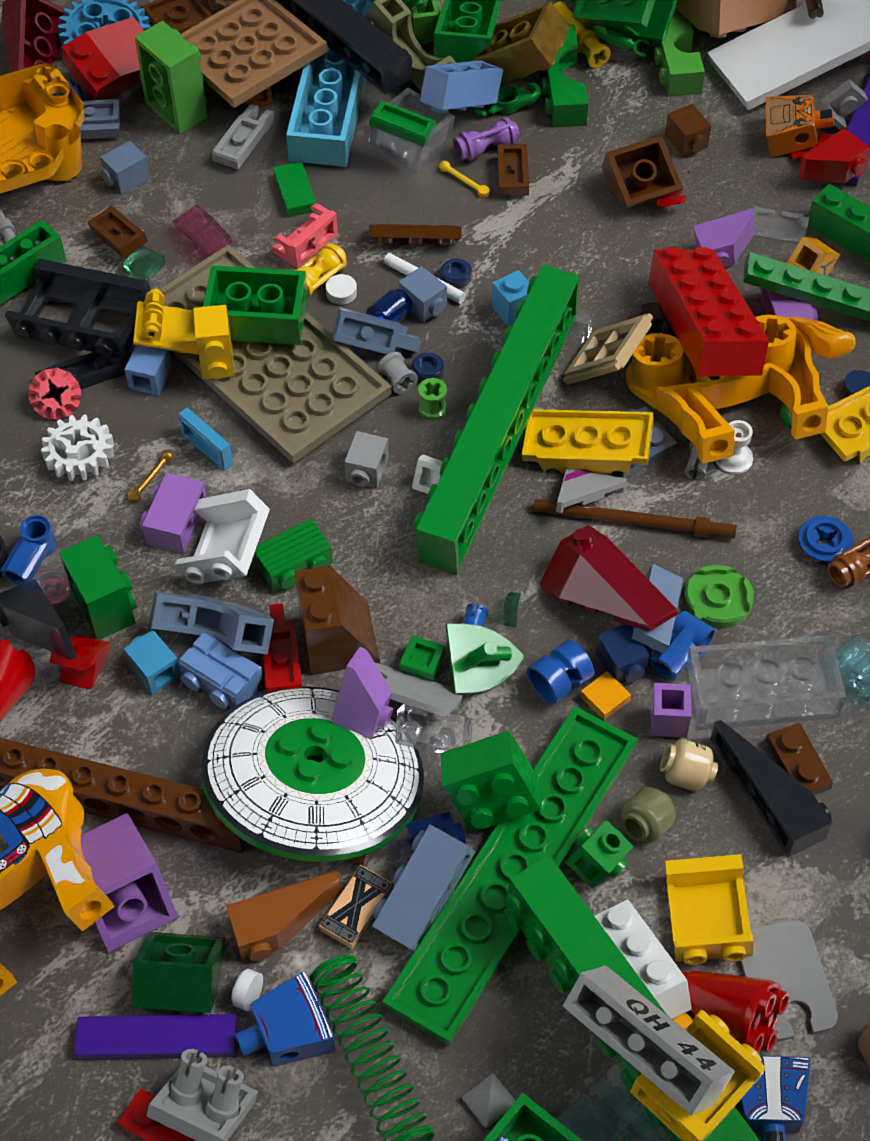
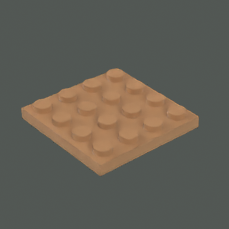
M238 0L181 34L188 43L194 44L201 54L200 66L204 82L234 108L328 52L325 40L275 0Z

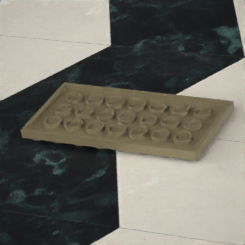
M228 244L160 288L159 290L165 296L164 306L193 311L194 308L203 307L211 265L255 267ZM307 312L305 314L301 345L232 341L235 377L203 380L199 355L170 350L293 464L392 394V387L387 381L343 343L332 340V334Z

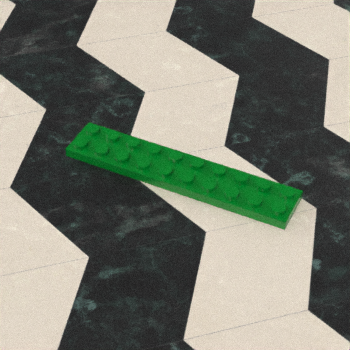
M574 706L533 769L538 777L541 810L497 824L383 999V1008L447 1046H451L522 932L520 928L516 930L512 927L504 913L510 878L548 854L559 869H561L576 845L574 841L584 832L638 744L636 737Z

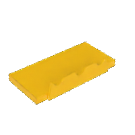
M870 386L828 406L826 432L819 434L844 462L858 456V462L861 464L865 458L870 456Z
M534 409L526 427L522 460L538 462L543 472L554 468L559 470L560 473H565L566 468L575 470L587 469L598 474H611L613 471L619 470L628 475L631 465H648L654 421L653 412Z

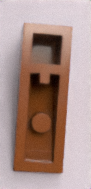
M334 871L226 905L242 962L249 959L259 961L269 957L272 952L281 949L341 893L338 872Z

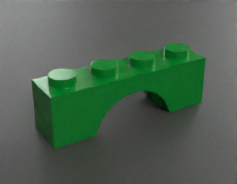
M575 24L568 25L570 29L564 39L563 46L555 57L554 64L545 71L539 70V76H544L541 80L542 95H547V98H545V115L551 116L552 128L587 126L589 103L585 83L571 80L563 74L565 70L576 66L578 41Z

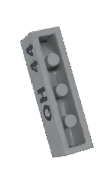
M606 965L582 972L563 1004L567 1011L691 1115L715 1105L735 1070Z

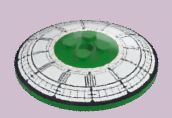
M321 687L271 690L236 705L214 726L203 750L201 763L202 784L207 800L219 819L233 833L251 845L268 853L299 861L332 862L362 856L386 845L397 837L414 817L421 801L424 770L421 756L413 739L392 716L385 728L379 727L372 739L332 723L339 690ZM401 729H403L404 735H405L409 740H412L411 742L406 741V740L402 737ZM318 756L321 757L324 761L316 762L314 760H308L306 759V757Z

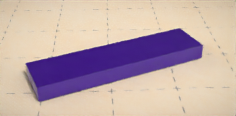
M199 1014L195 1016L78 1017L74 1056L76 1060L181 1058L182 1052L185 1050L196 1049L198 1050L196 1058L199 1057L201 1052L207 1058L236 1057L235 1033H237L236 1014Z

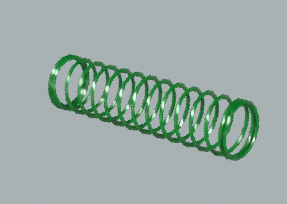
M344 954L326 960L317 966L310 975V981L315 985V992L322 995L321 1005L329 1008L326 1013L327 1019L335 1022L332 1027L333 1032L341 1035L338 1041L339 1046L347 1049L344 1055L345 1060L353 1063L351 1074L360 1077L357 1087L362 1091H366L363 1097L364 1103L373 1105L369 1112L370 1117L379 1120L376 1131L386 1134L383 1141H386L391 1134L408 1130L423 1122L427 1117V1113L421 1112L399 1122L389 1131L380 1129V1125L384 1120L413 1110L420 1104L421 1099H409L393 1107L383 1116L374 1115L373 1111L378 1105L387 1104L406 1096L414 1089V1085L405 1084L383 1095L376 1102L367 1100V1096L371 1091L381 1090L398 1083L407 1076L408 1071L403 1069L394 1071L376 1081L370 1088L361 1086V1081L364 1077L374 1076L390 1070L401 1061V1056L387 1057L372 1065L363 1074L355 1072L354 1068L358 1063L368 1062L384 1056L394 1048L395 1043L391 1041L383 1042L367 1050L356 1060L349 1058L348 1054L351 1049L363 1048L378 1042L388 1034L389 1029L384 1027L377 1028L362 1035L350 1046L343 1045L342 1039L344 1036L364 1032L382 1020L381 1014H372L356 1021L344 1032L336 1030L338 1022L359 1018L376 1006V1001L367 1000L347 1009L337 1019L330 1016L331 1009L352 1005L366 997L370 992L369 987H358L343 994L331 1005L324 1003L326 995L345 992L358 985L364 978V974L361 973L351 974L356 969L358 961L355 956ZM351 963V965H349L345 970L341 971L340 973L329 978L323 979L333 970L343 965ZM328 969L327 971H325V972L318 978V980H316V977H317L321 972H323L324 970ZM360 976L353 984L336 991H330L338 984ZM331 985L325 992L318 989V986ZM361 990H366L358 998L336 1005L347 996ZM373 1003L365 1011L343 1018L358 1007ZM379 1017L376 1021H374L366 1027H363L355 1031H350L364 1021ZM381 1031H385L379 1037L369 1042L357 1045L360 1041L369 1037L370 1035H373ZM387 1045H391L389 1048H387V1049L384 1050L383 1052H381V1053H379V1054H377V1055H374V1056H371V1057H368V1058L363 1059L364 1057H366L368 1054L372 1053L373 1051H375V1050H377V1049H379V1048H381V1047H384V1046H387ZM397 1059L394 1063L390 1064L389 1066L371 1072L383 1063ZM403 1073L397 1079L378 1086L380 1083L389 1079L390 1077ZM405 1088H409L408 1090H406V1091L403 1092L402 1094H399V1095H397V1096H395V1097H393V1098H390V1099L385 1100L387 1097L391 1096L392 1094H394V1093H396V1092H398V1091H400V1090H403V1089H405ZM416 1102V1103L413 1104L412 1106H410V1107H408V1108H406V1109H404V1110H402V1111H400V1112H397V1113L392 1114L393 1112H395L396 1110L402 1108L403 1106H406V1105H408V1104H410V1103ZM418 1117H421L419 1120H417V1121H415V1122H413V1123H411V1124H409V1125H407V1126L401 1127L402 1125L408 1123L409 1121L414 1120V1119H416V1118H418ZM428 1125L419 1126L402 1133L392 1141H407L421 1134L424 1135L412 1141H431L435 1137L434 1127Z

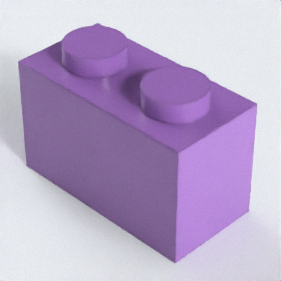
M170 473L165 474L161 485L157 484L153 491L152 504L149 511H144L141 517L140 529L143 530L146 545L181 554L185 553L201 517L195 511L198 499L207 498L203 481Z

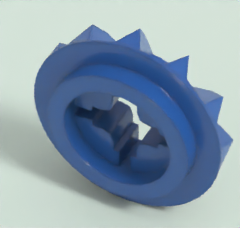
M817 516L807 520L800 528L798 545H801L804 555H810L814 558L815 563L821 560L827 561L830 564L833 557L853 546V535L848 526L842 521L829 516ZM820 537L824 540L832 539L831 545L829 546L826 543L818 545Z

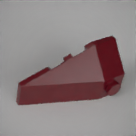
M5 0L2 3L1 27L11 72L39 64L53 65L60 54L61 44L58 25H60V16H65L64 8L48 0Z
M589 524L577 529L573 534L560 541L540 582L541 589L561 604L570 606L574 602L585 606L586 612L597 614L599 611L612 614L615 621L649 632L678 615L677 608L608 537Z

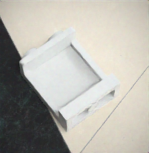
M251 489L198 499L195 511L206 521V525L194 556L177 559L175 567L193 584L246 576L270 509Z

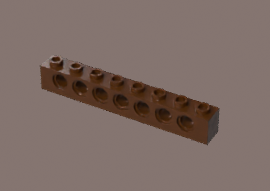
M0 738V791L12 779L25 772L35 769L58 770L64 773L70 780L73 787V795L82 804L84 813L111 820L128 813L135 826L239 853L243 852L246 841L233 833L219 819L210 806L202 788Z

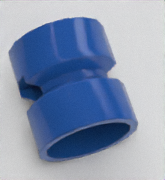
M567 639L550 651V656H543L530 665L526 673L536 693L548 704L555 705L569 695L572 688L577 689L594 677L595 671L585 651L577 643Z

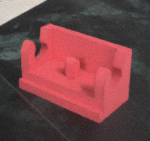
M317 203L312 205L310 208L319 215L312 213L309 219L287 238L280 234L275 236L273 239L280 244H275L272 247L273 253L298 269L325 244L338 235L337 213L333 210L330 211Z

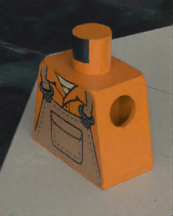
M811 95L765 97L766 139L770 158L814 147L817 144V129L834 127L833 110L815 111L814 99Z

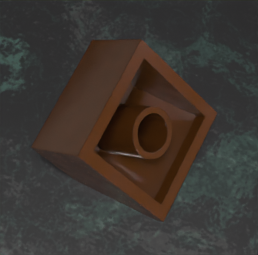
M662 135L615 149L605 154L601 168L612 195L625 208L683 190Z

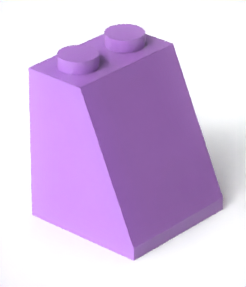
M128 813L81 835L82 853L87 864L91 867L94 883L108 896L115 906L94 922L108 953L178 918L158 865Z

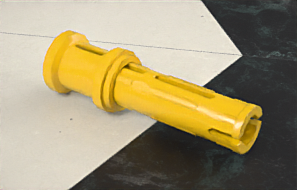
M562 1L555 3L554 7L568 25L575 24L578 53L586 56L590 67L598 68L603 66L611 55L609 47L600 43L599 37L593 30H587L583 24L573 18V13L566 3Z

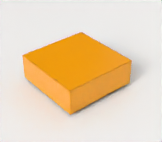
M608 671L582 689L580 697L604 721L631 701V694Z

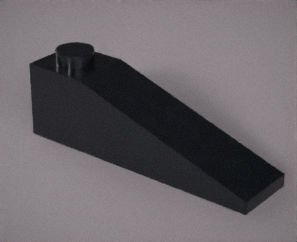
M36 579L0 593V623L3 628L9 625L15 637L66 659L72 660L77 657L63 622Z
M721 719L714 722L710 738L711 742L787 856L795 855L825 840L833 823L826 805L822 802L819 803L810 790Z

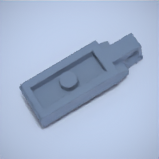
M340 307L331 337L332 340L385 354L391 352H400L401 354L402 348L419 352L422 342L420 337L408 334V327L401 325V323Z

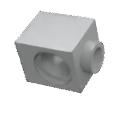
M356 431L344 461L346 482H351L360 487L378 488L389 459L388 438Z

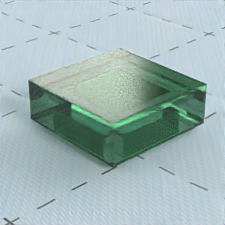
M141 246L122 263V269L138 279L149 282L166 264L165 256Z

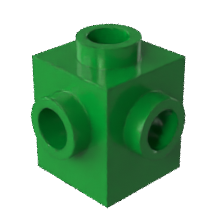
M605 820L596 830L589 826L574 841L579 848L565 863L593 889L607 875L614 879L625 868L628 862L624 857L634 846L618 829Z

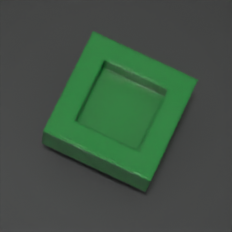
M412 635L399 663L400 671L433 682L445 655V646Z

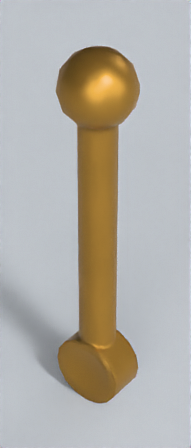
M164 450L160 461L139 486L128 491L127 498L130 503H138L141 500V492L162 467L174 459V454L171 450Z

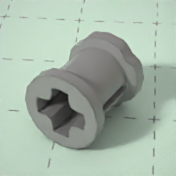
M391 352L378 363L377 370L382 376H386L392 383V390L399 395L407 393L416 385L418 376L407 368L404 364V357L400 352Z

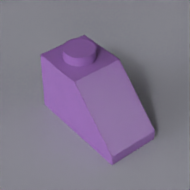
M753 209L693 226L695 248L707 247L714 250L724 267L735 264L755 234Z
M359 647L346 666L331 722L372 739L379 727L385 728L387 726L393 708L388 706L392 691L367 649Z

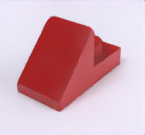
M76 635L70 641L77 657L69 660L51 652L50 663L61 666L60 682L92 689L110 650L111 642Z

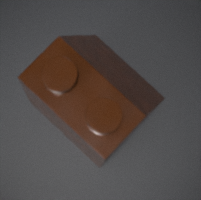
M331 566L295 571L300 620L311 675L345 670L359 647L367 649L373 661L380 664L368 601Z

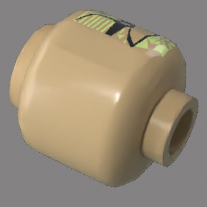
M679 739L674 745L668 744L660 763V771L664 772L668 783L693 792L701 790L706 783L711 784L718 770V764L713 762L712 750L705 745L687 739Z

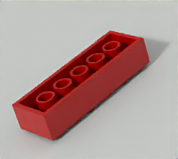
M677 247L653 250L648 284L697 375L762 376L769 339L715 251L707 247H697L694 250H681Z

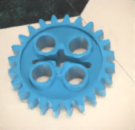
M81 0V4L72 1V9H64L65 16H60V25H58L60 44L63 46L87 31L132 17L136 19L144 31L150 28L149 17L145 16L144 8L138 9L136 1L129 4L128 0Z

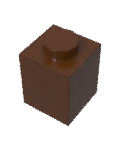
M693 104L668 113L665 136L682 157L708 148L711 125Z

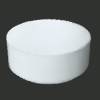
M338 274L329 278L326 282V296L328 300L338 305L352 302L357 296L356 281L351 276L345 274Z
M251 969L241 972L232 990L231 1001L234 1007L245 1011L251 1010L250 1005L259 998L262 990L263 975Z

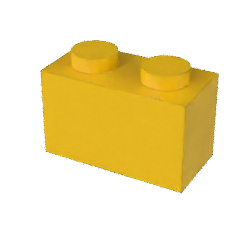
M226 305L194 308L195 336L203 380L235 377L233 348Z

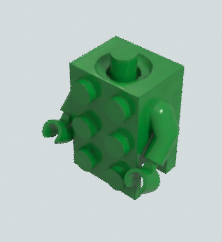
M578 0L573 18L588 29L593 30L607 44L628 51V49L634 50L635 56L638 59L644 60L647 58V55L638 52L637 49L640 46L650 48V43L646 39L665 41L678 0ZM632 38H638V40L635 42L632 41Z

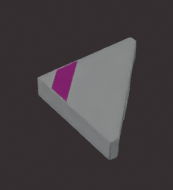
M566 468L556 512L563 513L564 507L579 502L581 505L600 500L604 498V494L612 491L624 492L627 478Z

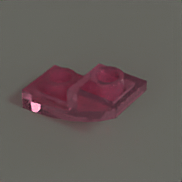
M197 204L173 220L177 230L188 237L195 249L207 258L233 242L221 225Z

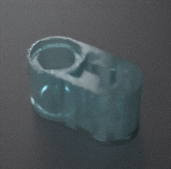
M854 635L828 656V664L842 681L866 702L870 703V642L860 635Z

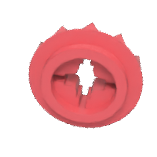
M59 368L44 369L33 378L29 387L31 406L39 415L47 419L59 420L70 416L78 408L81 400L79 382L70 372ZM49 381H51L56 389L68 388L60 395L62 406L54 398L42 400L50 391Z

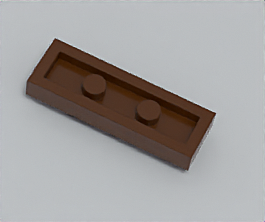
M370 224L369 237H376V243H394V238H407V244H425V238H437V244L455 245V239L462 238V225Z

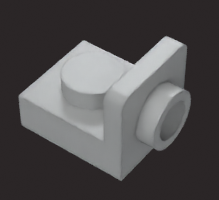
M850 79L821 99L824 110H833L834 126L840 131L844 128L848 129L844 118L868 101L865 92Z

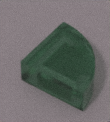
M507 593L503 614L505 626L517 627L522 593Z

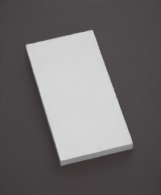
M822 0L824 14L821 18L816 17L815 19L809 18L807 5L804 4L707 52L708 61L746 109L750 110L766 102L765 97L778 96L869 51L870 0Z

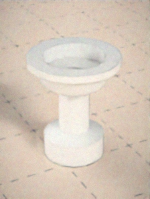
M735 420L729 423L735 430L734 455L715 461L720 470L733 475L748 471L753 462L752 451L746 446L751 441L752 427L745 421Z

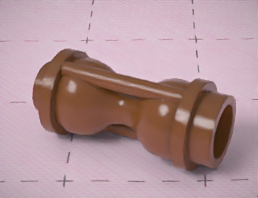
M870 536L841 554L833 557L832 562L828 564L829 576L838 587H852L870 576V568L867 569L870 564ZM865 547V550L862 553L857 552Z

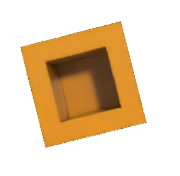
M802 237L787 264L796 265L800 268L828 276L840 254L816 238Z

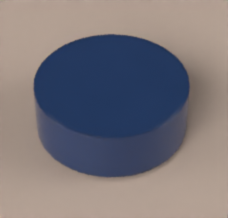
M455 258L446 261L442 265V281L457 289L466 287L471 282L472 268L467 261Z
M422 353L414 358L412 371L417 374L418 382L420 383L428 378H438L441 380L444 374V363L437 354Z
M854 370L848 373L843 384L845 396L848 397L870 386V373L863 370Z

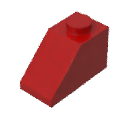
M844 128L802 156L798 178L802 181L846 183L853 177L860 176L867 169L870 147Z

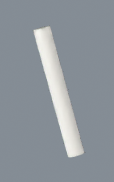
M388 253L384 258V264L406 276L418 269V267L391 253ZM440 280L447 286V297L461 304L466 297V293Z

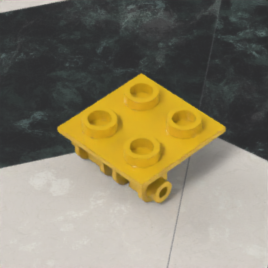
M158 289L150 290L146 294L145 302L138 301L133 344L198 355L194 311L164 306V294Z

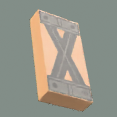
M360 865L319 925L320 931L353 949L372 921L373 913L382 898H387L392 891V882Z

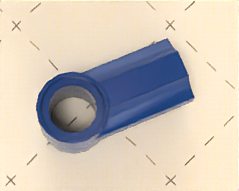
M42 515L29 516L21 523V536L0 570L2 576L13 584L21 585L32 580L44 558L50 556L56 550L57 541L49 520Z
M683 611L674 622L669 647L664 653L656 651L650 659V666L663 679L675 680L695 654L701 655L705 651L715 634V628L687 611Z

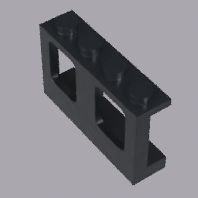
M38 259L34 266V270L39 278L38 284L20 313L7 311L5 314L13 333L22 339L31 338L44 341L49 345L58 344L71 347L77 351L85 350L98 353L104 357L113 356L124 359L134 340L138 301L145 302L146 294L151 290L148 281ZM49 301L76 305L67 323L41 318L39 315ZM109 312L131 318L119 338L115 333L92 329L100 314Z

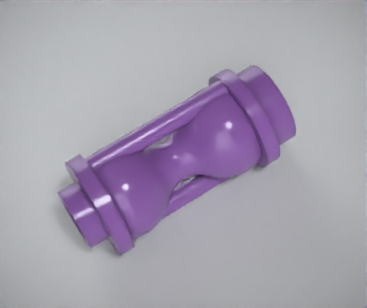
M504 117L494 123L490 130L481 133L477 131L461 132L458 137L453 139L455 154L460 161L465 159L472 161L475 157L480 156L486 148L500 144H517V138L520 136L519 128L515 121Z

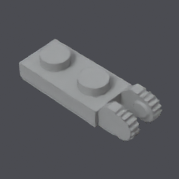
M250 104L242 115L239 114L211 153L212 161L239 170L260 139L272 126L275 118L274 112L267 109L257 121L259 108L257 105Z

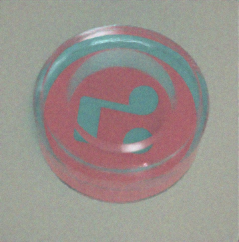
M47 570L36 578L51 605L59 604L68 597L70 587L63 572Z

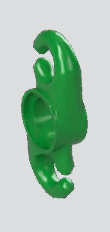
M536 83L527 84V88L534 91L531 94L523 93L525 91L524 86L517 88L502 86L499 88L497 103L484 106L490 107L488 110L489 114H495L496 112L512 114L520 108L535 103L541 97L542 90ZM504 98H513L510 102H500ZM472 107V111L476 116L486 117V111Z

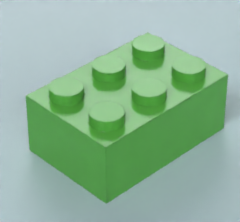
M164 21L134 36L145 103L179 134L207 119V98L204 94V76L201 72V54L194 44L188 43L176 29H172Z

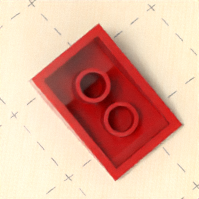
M132 17L87 31L62 46L63 63L92 100L111 99L139 81L138 74L140 69L134 36L144 30L136 19Z

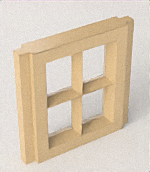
M647 313L593 331L564 373L566 377L563 381L566 385L624 368L652 326L651 320L653 316Z

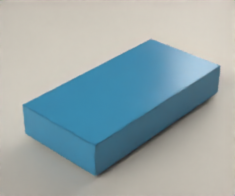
M188 407L178 413L181 433L186 439L222 470H227L233 465L231 445Z

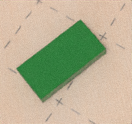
M383 100L379 102L369 121V126L422 147L427 143L436 124V121Z
M302 161L273 167L274 177L287 215L292 216L313 211L310 207L316 203Z

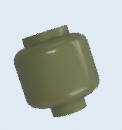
M646 787L640 789L621 808L622 828L630 838L645 843L655 842L676 821V811L671 798L656 788Z

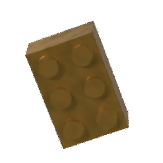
M550 1L497 23L492 43L470 61L481 60L502 68L503 73L500 87H502L509 81L517 78L524 79L533 72L549 69L554 64L555 57L563 46L570 27Z

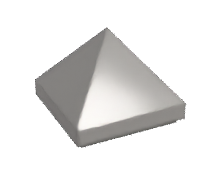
M493 1073L461 1097L486 1131L496 1124L515 1102V1099Z

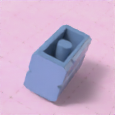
M202 633L193 643V647L189 648L179 660L183 683L193 691H198L199 689L209 694L212 702L222 709L227 707L234 708L251 696L253 697L264 682L262 668L207 633Z

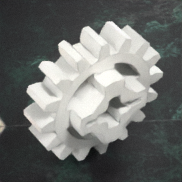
M71 415L69 416L68 423H64L59 419L57 421L58 428L49 427L47 429L49 437H43L41 440L44 447L41 449L48 470L55 469L56 476L59 478L67 473L69 481H73L76 475H81V478L86 480L87 473L89 472L96 476L99 475L98 467L107 468L109 466L107 458L114 457V441L112 434L109 433L108 426H101L98 418L88 422L87 415H83L78 421Z

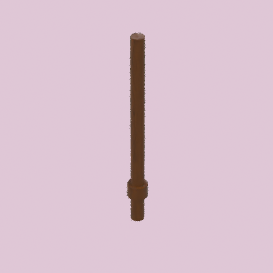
M535 499L534 512L690 532L694 533L695 537L707 538L708 535L735 538L737 525L710 522V518L696 516L695 520L579 504L564 507L563 513L556 512V501Z

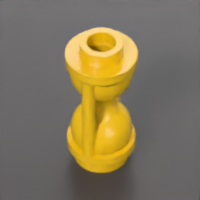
M331 243L325 244L318 254L297 269V271H306L308 298L330 277L346 268V254L340 246Z

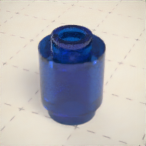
M390 290L367 308V315L400 323L409 315L413 306L412 301L403 290Z

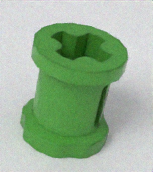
M438 378L423 380L418 387V394L421 398L419 414L426 420H439L446 415L447 403L444 399L447 395V385Z

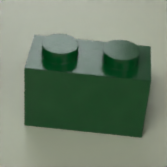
M149 932L133 961L132 1007L143 1008L148 1012L154 1013L164 1010H178L193 1016L211 1013L218 994L225 937Z

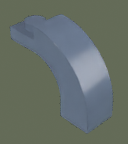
M155 591L148 626L151 629L194 635L207 633L216 640L227 644L233 650L268 654L274 619L258 610L224 600L187 593L186 595Z

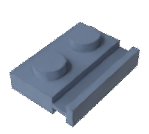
M119 99L82 101L85 119L80 127L81 139L120 137Z

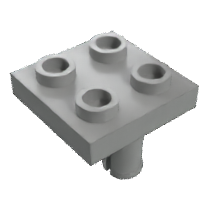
M187 1049L182 1052L178 1070L149 1104L147 1117L196 1141H228L255 1104L258 1091L242 1084L244 1075L240 1070L235 1072L234 1079H232L234 1067L224 1066L217 1072L206 1067L207 1056L204 1053H200L196 1062L198 1050Z

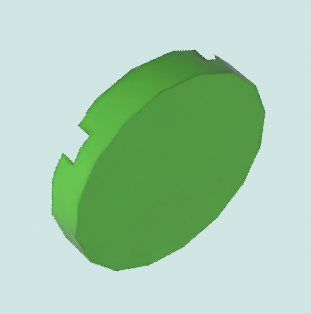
M714 564L700 568L695 572V575L689 578L685 587L684 603L688 613L713 628L725 629L734 627L747 618L753 606L754 591L750 581L744 575L742 577L736 573V569L730 566Z

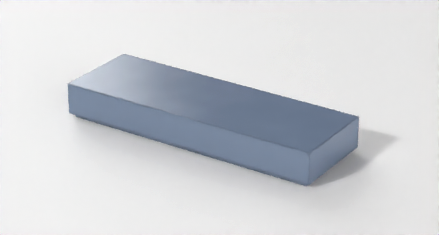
M652 564L646 577L677 608L683 578ZM675 617L650 632L634 627L632 639L664 653L670 645Z

